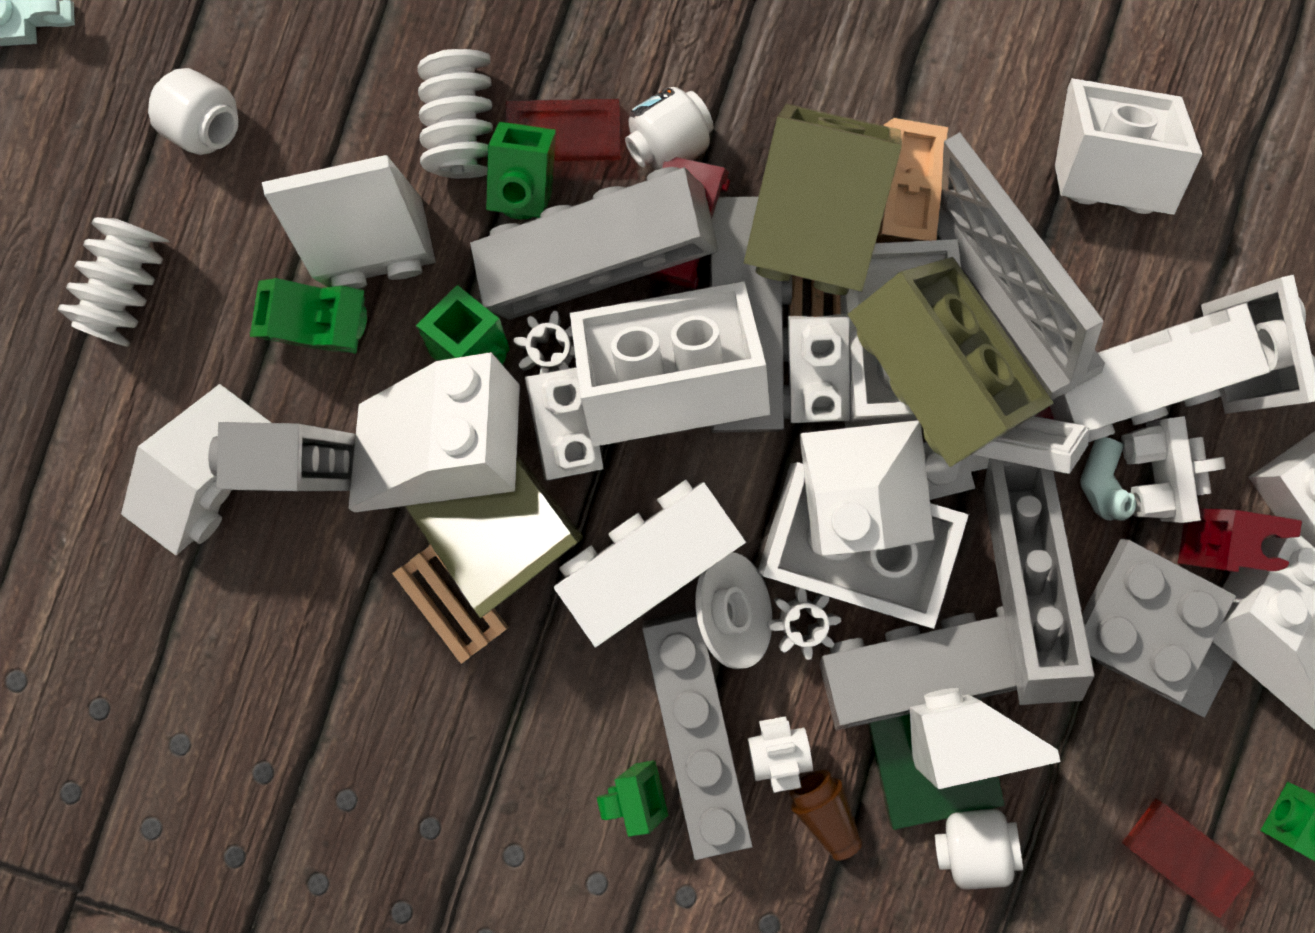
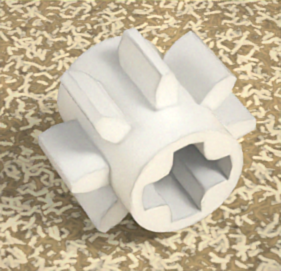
M553 311L549 323L539 324L535 318L529 316L527 320L532 330L528 337L514 338V343L526 349L529 355L521 360L519 367L525 371L537 364L541 368L540 374L570 369L568 364L572 357L575 358V350L571 342L573 340L572 326L564 331L560 327L561 320L557 311ZM550 334H556L559 344L565 347L564 352L553 353L551 362H545L544 355L536 349L537 344L547 343Z
M796 587V599L788 603L778 597L774 599L776 605L782 610L780 619H773L767 622V626L774 631L783 630L786 634L779 644L781 651L787 652L795 643L801 646L804 657L809 660L812 658L813 646L821 642L827 647L832 648L834 646L832 639L827 636L829 625H837L841 622V618L838 615L826 614L822 610L827 605L829 596L819 594L812 602L807 599L805 589ZM806 608L810 615L817 618V623L809 625L808 635L802 636L795 627L790 626V621L799 619L800 609Z
M786 716L759 721L762 735L747 738L755 781L770 779L774 793L801 788L799 774L813 771L811 752L805 728L790 730L789 721H787Z

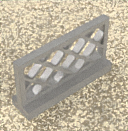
M959 132L945 140L937 240L958 239L961 269L1049 397L1054 400L1102 373L1105 362L1096 352L1095 346L1104 320L962 134Z

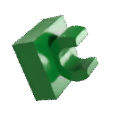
M656 760L633 764L614 779L616 785L608 788L609 794L596 797L601 819L612 820L623 817L628 837L650 834L668 816Z

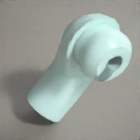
M1107 437L1094 441L1080 483L1096 514L1105 520L1111 521L1116 519L1123 521L1133 515L1136 509V499L1132 493L1122 489L1114 476L1124 444Z

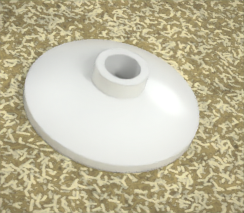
M732 552L700 574L696 588V615L703 640L713 656L729 668L742 669L751 667L759 662L768 648L772 630L768 628L767 622L772 620V608L767 587L757 568L746 557Z

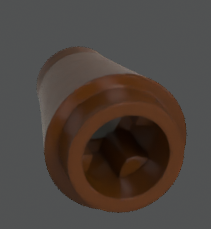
M818 770L800 779L801 788L790 790V796L793 800L791 805L792 811L830 853L834 860L841 861L852 857L861 849L863 842L858 835L859 832L841 780L833 778L827 770Z

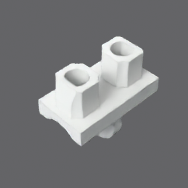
M847 314L819 317L788 316L791 423L850 421L849 316Z
M577 367L525 377L544 479L551 480L604 469L600 447L592 446L580 397Z
M1185 416L1148 421L1145 428L1122 435L1121 441L1124 444L1123 454L1127 464L1152 462L1155 484L1131 487L1130 493L1136 499V509L1133 515L1137 517L1160 518L1164 522L1185 523L1201 520L1197 495L1211 493L1208 472L1225 469L1224 457L1206 458L1203 437L1188 439Z

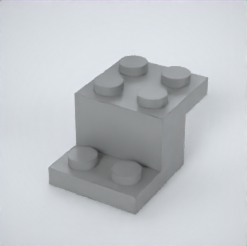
M1120 539L1082 613L1090 656L1096 659L1098 664L1205 718L1234 661L1213 640L1236 595L1130 540Z

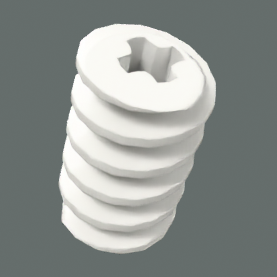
M450 49L428 55L420 61L418 74L425 82L421 83L418 95L426 105L421 107L419 119L422 124L427 126L420 133V142L423 147L428 149L420 157V164L426 171L455 179L487 175L488 167L478 165L477 159L488 156V144L477 142V136L492 132L493 125L490 122L476 119V114L492 109V102L489 99L476 96L475 91L487 89L492 84L490 77L475 73V69L488 66L491 63V57L488 53L470 49Z
M96 217L93 219L92 225L104 234L106 238L105 240L86 239L83 246L94 254L97 260L96 262L77 261L75 264V268L84 274L89 281L88 283H68L66 289L80 300L79 305L60 304L58 311L72 321V327L104 340L129 347L130 342L117 332L116 329L117 327L134 328L137 326L138 321L125 310V306H145L147 300L135 291L133 286L153 285L155 279L141 268L142 263L161 264L163 258L150 247V243H170V241L115 218Z

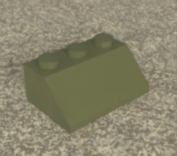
M954 257L899 272L847 314L857 328V337L861 345L877 358L890 378L892 391L902 403L910 407L924 428V437L928 445L936 454L944 458L949 467L973 455L1054 404Z

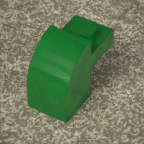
M278 278L258 281L250 337L307 348L356 354L358 340L362 337L367 322V310L364 306L365 297H363L364 290L342 285L319 288Z

